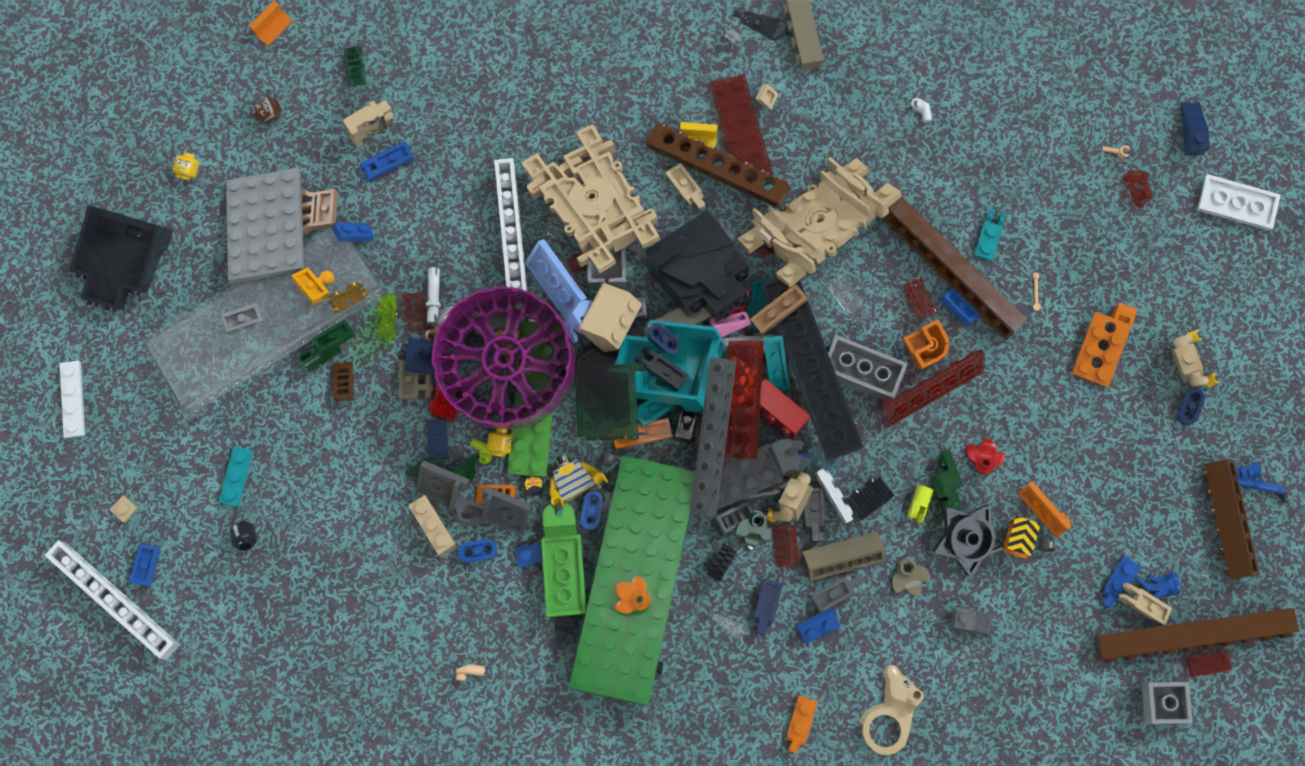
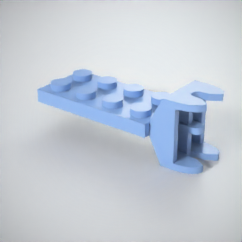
M544 239L540 240L535 245L525 265L566 320L565 327L572 339V343H576L578 338L575 332L577 331L582 334L578 328L593 301L586 300L583 291L575 283L551 247Z

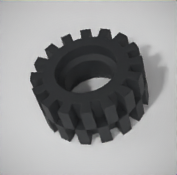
M723 543L706 575L721 582L737 551Z

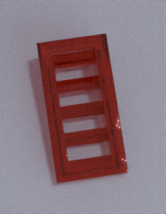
M423 291L403 295L409 332L429 329ZM419 299V302L409 304V300ZM420 306L419 310H410V307ZM418 313H421V314H422V317H417V318H412V317H411V315H413V314H418ZM423 320V324L416 325L420 327H415L412 322Z

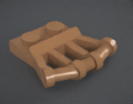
M335 189L319 192L301 190L302 200L303 198L312 199L311 202L302 203V211L311 210L310 214L302 215V223L309 222L303 226V237L314 229L321 230V228L333 227L334 223H336L338 192Z

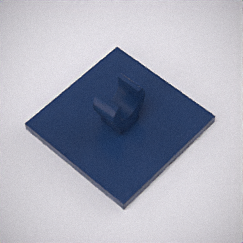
M408 338L404 371L434 375L435 368L432 365L434 341Z

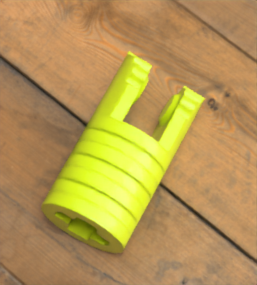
M922 485L916 486L907 516L910 519L915 518V521L919 524L924 521L934 492L931 488Z

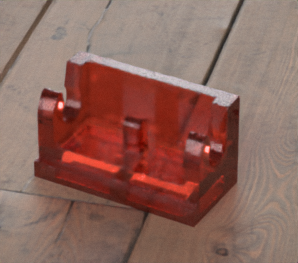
M922 277L904 285L903 290L919 321L939 313L938 308L935 307L923 284Z
M796 525L773 528L776 568L798 566L799 554Z

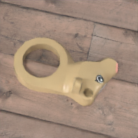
M887 665L883 671L885 679L884 703L866 710L859 721V724H862L861 734L865 744L872 750L871 752L878 755L888 756L897 753L905 746L914 710L923 701V692L902 675L895 665ZM888 715L898 723L900 736L892 746L881 747L871 739L869 733L870 724L877 716Z

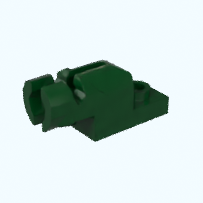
M344 319L311 338L314 345L304 350L299 357L308 372H311L318 368L319 364L323 365L331 358L342 353L339 346L355 337V334Z
M950 449L942 451L939 454L940 458H938L941 469H945V471L934 475L931 481L937 500H946L940 506L943 515L944 507L955 510L962 508L958 492H955V490L960 489L964 485Z

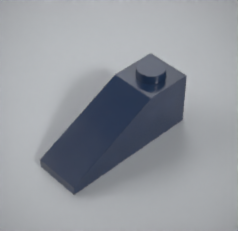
M1181 103L1185 155H1204L1210 148L1209 130L1200 103Z

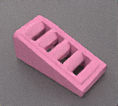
M746 312L731 314L726 319H721L718 322L714 318H710L709 325L710 327H716L721 337H724L751 325V321Z

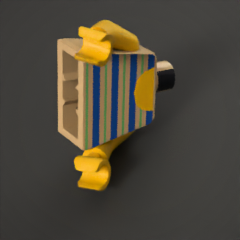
M565 454L557 457L555 461L559 469L553 472L554 476L550 479L549 488L553 509L556 510L555 507L558 504L564 507L565 503L592 490L596 485L598 488H601L600 482L606 481L608 483V480L603 473H600L595 467L586 462L574 460L569 463Z

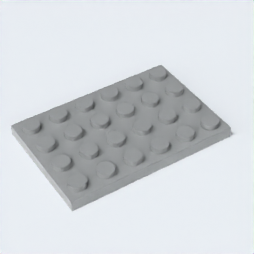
M299 168L226 180L228 281L236 283L303 270L304 248L301 173Z

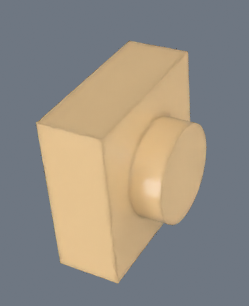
M762 84L755 100L765 109L771 110L778 97V93L769 84Z
M123 495L111 507L110 511L123 523H126L139 508Z

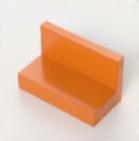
M273 1L249 27L255 36L269 46L293 20L282 11L277 2Z

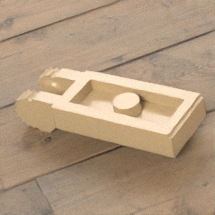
M1124 583L1123 589L1128 593L1134 594V598L1120 594L1118 599L1124 604L1130 605L1131 608L1158 625L1165 626L1172 608L1143 589H1138L1129 583Z

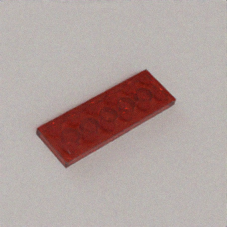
M745 74L709 82L728 153L735 156L738 161L743 163L749 162L754 168L760 171L764 169L773 176V170ZM734 169V170H733V171H734V175H736V174H738V173L740 172V171L737 170V169ZM750 177L747 179L748 182H753L756 180L755 177Z
M729 341L728 360L737 362L724 458L757 459L764 341Z
M981 348L977 351H971L965 358L951 363L948 368L938 370L932 377L927 380H921L915 387L904 390L894 399H888L882 405L883 423L887 429L984 373V351Z

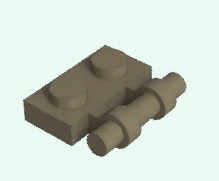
M399 361V399H419V392H425V399H432V392H434V385H432L433 374L404 371L405 361ZM419 375H425V384H419Z

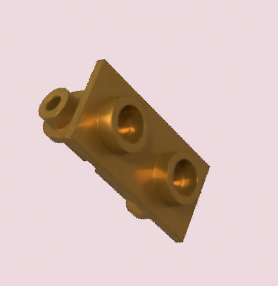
M353 282L342 293L337 291L331 294L327 302L334 304L331 306L332 311L340 313L351 307L347 301L350 298L353 304L366 299V296L369 294L365 288L361 290V287L364 286L363 283Z

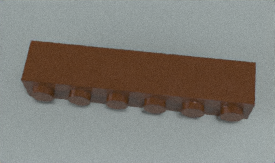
M1224 459L1204 464V476L1209 483L1208 494L1214 506L1212 513L1217 520L1218 526L1216 531L1222 542L1221 553L1226 561L1225 572L1230 580L1259 576L1260 573L1235 461Z

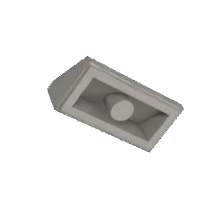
M259 302L220 314L226 333L264 321Z

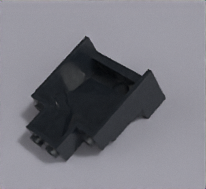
M88 205L69 271L76 273L75 277L86 279L81 299L87 300L86 304L96 307L101 304L105 306V310L116 312L117 309L124 310L128 293L139 296L140 293H148L150 284L153 282L160 254L163 251H167L173 230Z
M707 210L645 250L649 273L687 316L698 313L704 307L718 322L721 319H726L730 316L731 312L737 308H742L748 302L747 291L740 283L749 276V267L741 258V255L734 249V242Z

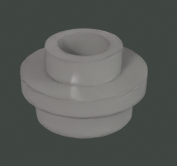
M735 30L725 31L724 38L734 46L741 42L739 39L740 35Z

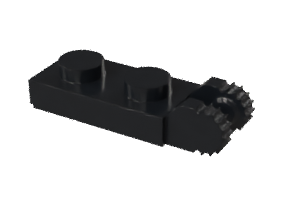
M644 347L641 350L642 354L652 361L649 362L637 355L634 359L636 364L678 392L689 378V375L659 353L656 354L648 347Z

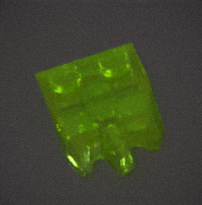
M391 292L387 296L386 294L383 296L376 312L381 321L376 334L381 342L387 345L394 341L397 335V330H395L397 295Z

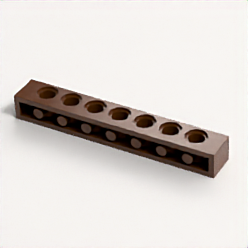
M656 123L646 141L649 149L777 209L781 208L790 191L789 184L785 179L781 177L775 178L764 169L760 171L749 162H740L735 156L731 154L725 155L721 153V150L713 146L710 148L699 139H690L687 134L681 131L677 133L666 124L660 125ZM669 139L674 140L671 144L665 143ZM684 147H690L687 152L681 151ZM701 154L707 155L704 159H698V156ZM716 162L723 163V165L720 167L714 166ZM734 169L740 171L736 175L731 174V171ZM750 177L756 178L754 182L747 181ZM766 185L773 186L771 190L764 189Z

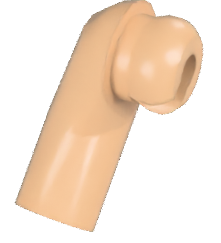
M472 664L460 667L455 672L457 673L456 680L465 681L466 675L469 674L483 676L485 667Z

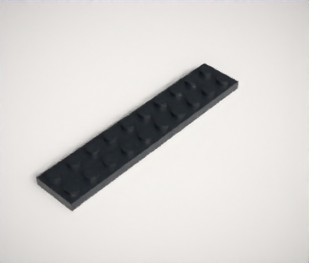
M778 278L761 284L768 305L791 288ZM799 280L795 284L806 295L801 280ZM807 301L779 322L776 327L779 335L783 337L786 354L826 461L830 462L864 449L809 301Z

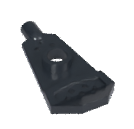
M735 10L733 13L734 17L740 19L741 24L771 40L781 37L786 29L782 19L771 18L749 11L741 13ZM761 20L762 24L758 25L755 21Z

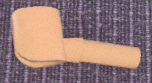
M1122 146L1120 149L1102 147V151L1117 154L1121 159L1129 156L1123 153V151L1127 152L1130 150L1128 146Z

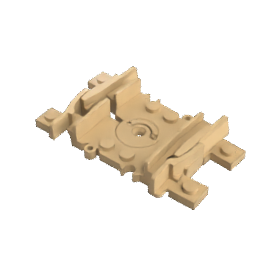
M592 124L576 132L583 147L564 155L565 162L559 167L554 162L546 166L538 153L521 163L533 180V182L527 185L532 200L543 196L545 204L554 202L553 205L549 206L551 212H556L564 223L566 235L569 237L574 235L579 249L584 253L577 258L579 265L583 267L592 262L598 272L601 273L616 264L609 250L614 249L617 252L635 239H638L642 248H645L660 241V236L653 224L657 223L655 211L649 209L644 212L639 203V195L631 197V194L635 193V188L629 186L623 176L622 163L619 161L614 162L612 154L616 152L614 143L611 140L603 143ZM590 195H595V198L589 199L588 197Z
M829 157L827 159L829 168L836 175L831 171L825 173L822 170L820 172L822 182L819 183V187L810 185L807 193H804L791 203H785L786 210L783 212L769 206V212L762 215L756 208L752 209L754 215L752 223L755 227L739 237L738 242L749 254L763 244H766L769 248L774 246L776 255L787 263L776 273L777 278L788 287H791L804 277L806 272L812 274L816 271L814 262L820 264L826 259V254L830 257L836 256V248L842 246L851 237L859 235L858 227L867 229V224L875 219L876 215L883 218L889 214L888 207L902 197L901 191L886 183L874 193L869 183L862 178L869 171L868 167L856 158L844 167H841L835 160Z

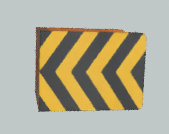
M1019 516L1013 517L1010 520L1005 538V549L1002 551L1024 559L1027 556H1032L1041 523Z

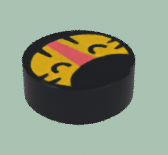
M540 476L526 477L524 488L529 494L534 495L542 491L544 484Z

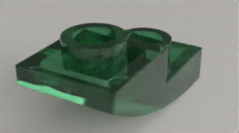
M362 46L343 48L348 86L367 84Z

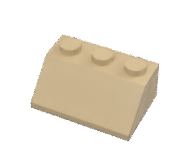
M603 283L578 330L603 352L618 350L642 303L630 292Z

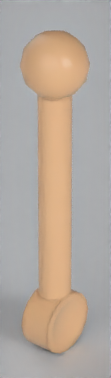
M1033 273L1035 300L1033 309L1039 311L1041 309V305L1038 304L1039 274Z

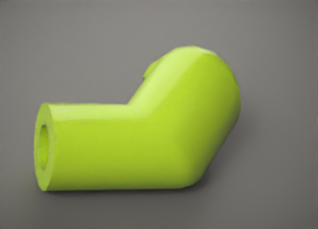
M473 438L470 447L479 451V461L482 464L489 463L492 455L487 450V444Z

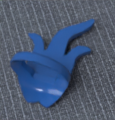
M1174 571L1170 572L1167 576L1154 577L1150 573L1149 579L1156 582L1154 584H1148L1141 578H1136L1147 590L1159 591L1154 594V597L1157 599L1159 596H1178L1180 594L1179 578Z

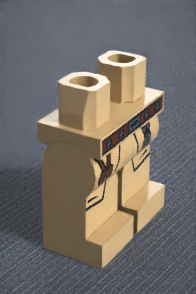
M373 100L369 103L370 106H366L342 120L347 134L357 148L364 144L362 139L370 134L378 133L381 128L383 130L387 129V122L394 119L391 107L386 100L379 104H376Z

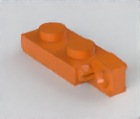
M798 696L787 732V740L791 741L789 752L797 754L799 745H805L817 707V701Z

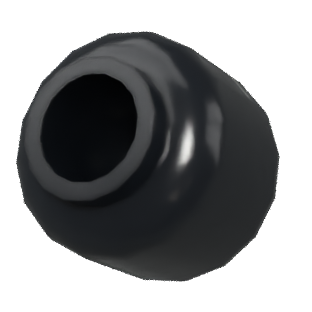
M238 521L230 528V538L234 548L240 551H247L256 544V530L252 523Z

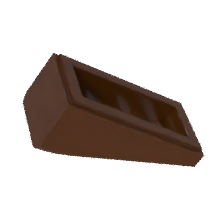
M353 363L333 364V395L336 402L355 400ZM349 368V372L338 373V369ZM339 376H349V379H339ZM349 383V386H339V384ZM339 390H349V393H339Z

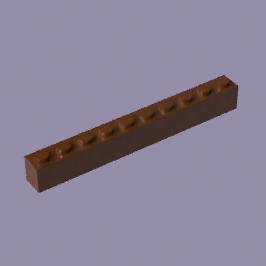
M900 197L888 207L889 214L882 219L1005 340H1008L1028 320L903 197Z
M1294 608L1097 635L1094 636L1098 660H1105V663L1117 662L1118 657H1124L1125 660L1137 659L1136 655L1144 654V658L1154 657L1156 652L1163 651L1164 655L1175 654V649H1183V652L1195 651L1196 646H1202L1203 649L1215 648L1214 644L1218 643L1225 647L1232 646L1234 641L1241 640L1242 644L1253 643V638H1260L1261 641L1273 640L1274 635H1280V639L1293 637L1292 633L1299 632Z

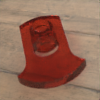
M1131 170L1125 173L1122 179L1128 183L1135 206L1144 207L1146 202L1150 201L1153 197L1147 180L1150 174L1142 170ZM1140 183L1144 188L1137 189L1134 184Z

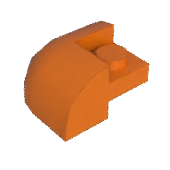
M938 319L902 339L911 355L912 362L919 370L942 360L948 352L950 343Z

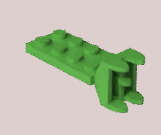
M567 503L562 509L563 514L557 513L555 515V510L551 505H548L543 513L545 537H541L546 617L586 614L581 534L577 535L574 510Z

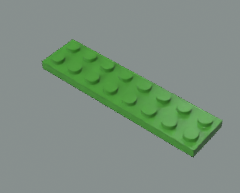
M522 321L520 339H525L537 332L536 330L540 326L534 321ZM557 326L552 328L553 333H558L560 330ZM551 341L543 342L528 354V356L534 359L554 361L555 349L552 347ZM518 360V366H521L522 360ZM535 371L524 372L527 378L526 381L538 395L544 389L546 390L551 377ZM517 387L515 389L514 409L525 404L523 396ZM541 406L537 407V408H536V411H537L538 409H542L543 407H541ZM553 412L536 424L528 427H517V429L511 431L513 442L511 452L509 453L508 474L547 477Z

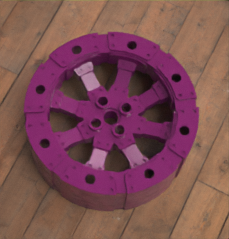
M492 287V289H483L465 297L446 314L447 317L441 322L435 335L432 349V365L435 368L434 375L437 384L452 406L478 424L502 430L517 429V427L531 426L545 419L562 403L561 400L564 395H567L573 381L575 352L572 349V339L564 323L544 300L541 301L536 295L522 289ZM522 303L523 307L516 309V304ZM474 312H479L480 316L477 319H474L472 316ZM498 314H507L508 320L505 331H503L502 336H498L489 326L488 319ZM523 317L530 320L533 319L540 326L536 330L537 332L525 339L518 340L517 332ZM557 326L560 330L558 333H553L552 328ZM476 328L485 339V347L473 348L464 345L468 333ZM551 341L552 347L555 349L554 361H542L528 356L533 351L532 349L543 342ZM507 344H512L511 350L505 348ZM453 348L455 353L449 355L448 350ZM491 355H494V361L489 360ZM502 355H509L508 363H500ZM460 360H475L482 364L478 371L469 378L466 377L462 380L459 374ZM518 360H522L521 366L516 365ZM563 369L567 370L565 377L561 375ZM506 371L507 375L500 376V372ZM535 371L551 377L546 390L544 389L538 395L526 381L527 378L524 372ZM493 379V392L489 405L477 402L478 400L471 395L476 390L475 388L483 382ZM510 382L518 388L525 402L524 405L518 406L517 409L505 408L506 388L508 389ZM458 391L463 393V397L460 399L456 397ZM539 406L543 407L542 409H538V410L536 411V408H537V407H539ZM496 415L500 417V421L497 423L493 422V417Z

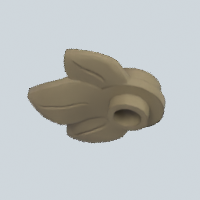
M903 559L898 563V572L892 578V586L896 593L905 589L911 595L918 597L922 590V582L931 579L930 573L924 566L916 565L912 559ZM905 565L910 566V572L904 571Z

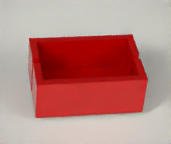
M766 379L750 396L749 409L756 415L761 414L765 418L764 421L772 428L775 426L780 430L779 434L784 439L794 440L810 419V416Z

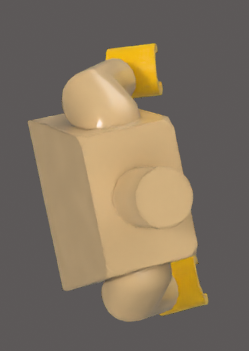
M1199 330L1188 332L1186 335L1176 338L1174 341L1175 349H1172L1171 352L1183 382H1189L1192 386L1206 385L1209 388L1218 384L1219 381H1216L1214 378L1217 376L1215 373L1203 376V366L1193 344L1202 340V337L1199 338L1197 335Z
M800 471L787 476L790 480L779 500L780 511L776 512L772 508H768L767 511L769 512L765 516L768 521L774 523L775 521L788 522L791 519L799 520L814 489L809 486L811 478L808 474Z

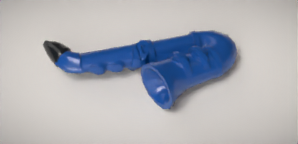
M1256 461L1249 466L1236 467L1240 487L1278 493L1280 498L1285 503H1288V496L1284 487L1274 483L1262 482V480H1254V477L1261 478V469Z

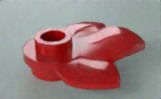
M985 439L979 447L970 444L967 447L968 459L975 463V467L980 474L987 475L992 473L995 467L1001 466L1005 461V453L996 452V445L990 439Z

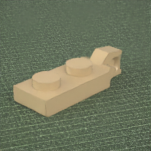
M681 163L665 172L666 177L689 206L694 205L699 212L705 209L706 204L702 200L704 197L702 190Z

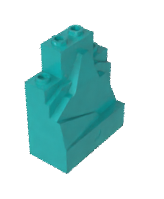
M650 320L649 325L651 323H661L679 338L680 348L674 354H665L649 341L646 336L647 327L645 328V337L626 335L619 347L618 358L614 361V371L620 378L633 379L630 389L634 396L651 402L681 405L688 412L703 413L710 357L722 359L725 341L716 327ZM644 347H648L656 354L659 353L689 375V378L678 392L636 364L634 359L637 355L649 362L652 361L642 354L641 350Z

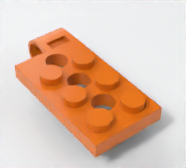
M1118 302L1112 317L1094 312L1071 374L1108 388L1134 322L1137 309ZM1106 323L1114 325L1113 333H1108L1105 330ZM1100 340L1107 342V350L1099 349L1098 343ZM1093 358L1100 359V368L1092 366L1091 361Z

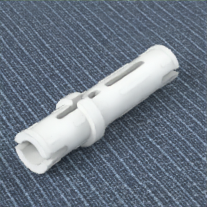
M428 268L427 303H425L428 325L430 323L431 325H438L439 308H441V303H439V268Z

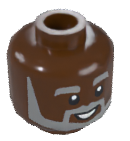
M267 96L254 103L252 113L257 121L261 120V122L267 124L278 119L282 109L276 98L272 99Z

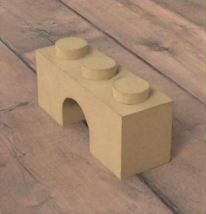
M425 495L408 505L440 557L457 548L453 538Z

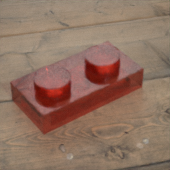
M1228 651L1186 658L1191 678L1232 671Z

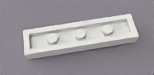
M81 362L60 363L64 438L85 436Z

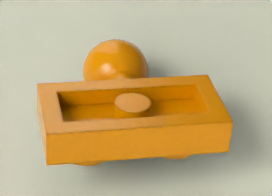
M307 267L291 275L293 283L312 305L329 298L330 292L325 286H329L334 282L335 277L331 271L325 270L317 278Z

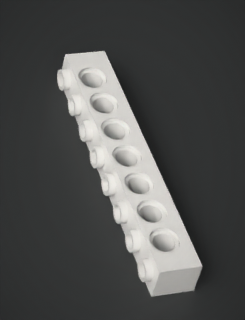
M513 158L494 160L507 287L527 291ZM522 303L516 304V309L523 307Z
M58 540L45 554L52 563L157 657L167 660L179 647L180 644L67 543Z

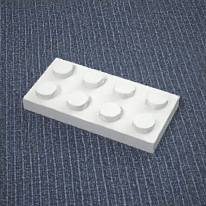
M1207 174L1204 179L1197 211L1271 231L1275 222L1280 194Z

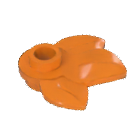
M636 576L632 584L621 582L616 585V593L620 600L614 608L618 612L630 614L635 610L644 611L650 606L651 598L647 593V584L642 578ZM643 597L642 603H637L638 598Z

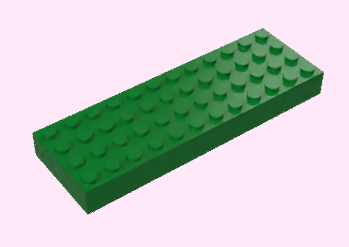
M622 455L569 685L570 690L641 706H649L690 516L695 471ZM636 576L642 578L647 584V593L651 598L650 606L644 611L635 610L630 614L618 612L614 608L620 600L616 593V585L621 582L632 584ZM643 597L638 598L637 603H642Z

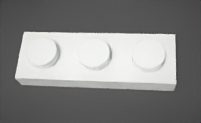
M820 469L815 472L816 479L843 524L853 520L851 516L853 512L849 505H845L842 501L843 495L839 488H835L832 484L833 478L829 471Z

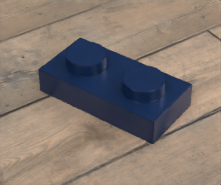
M447 420L427 421L428 459H448Z

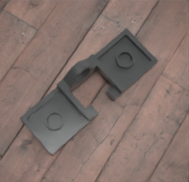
M426 461L422 462L416 492L448 504V511L455 514L456 520L461 526L468 527L475 524L484 526L489 521L518 534H524L532 507L531 504L486 486L481 497L486 499L485 505H480L458 496L459 489L464 491L467 489L470 479ZM467 514V515H469L471 518H470V519H463V518L461 517V515Z

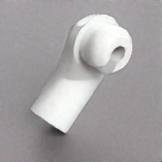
M914 98L911 102L913 109L922 114L923 123L931 122L930 105L922 99Z

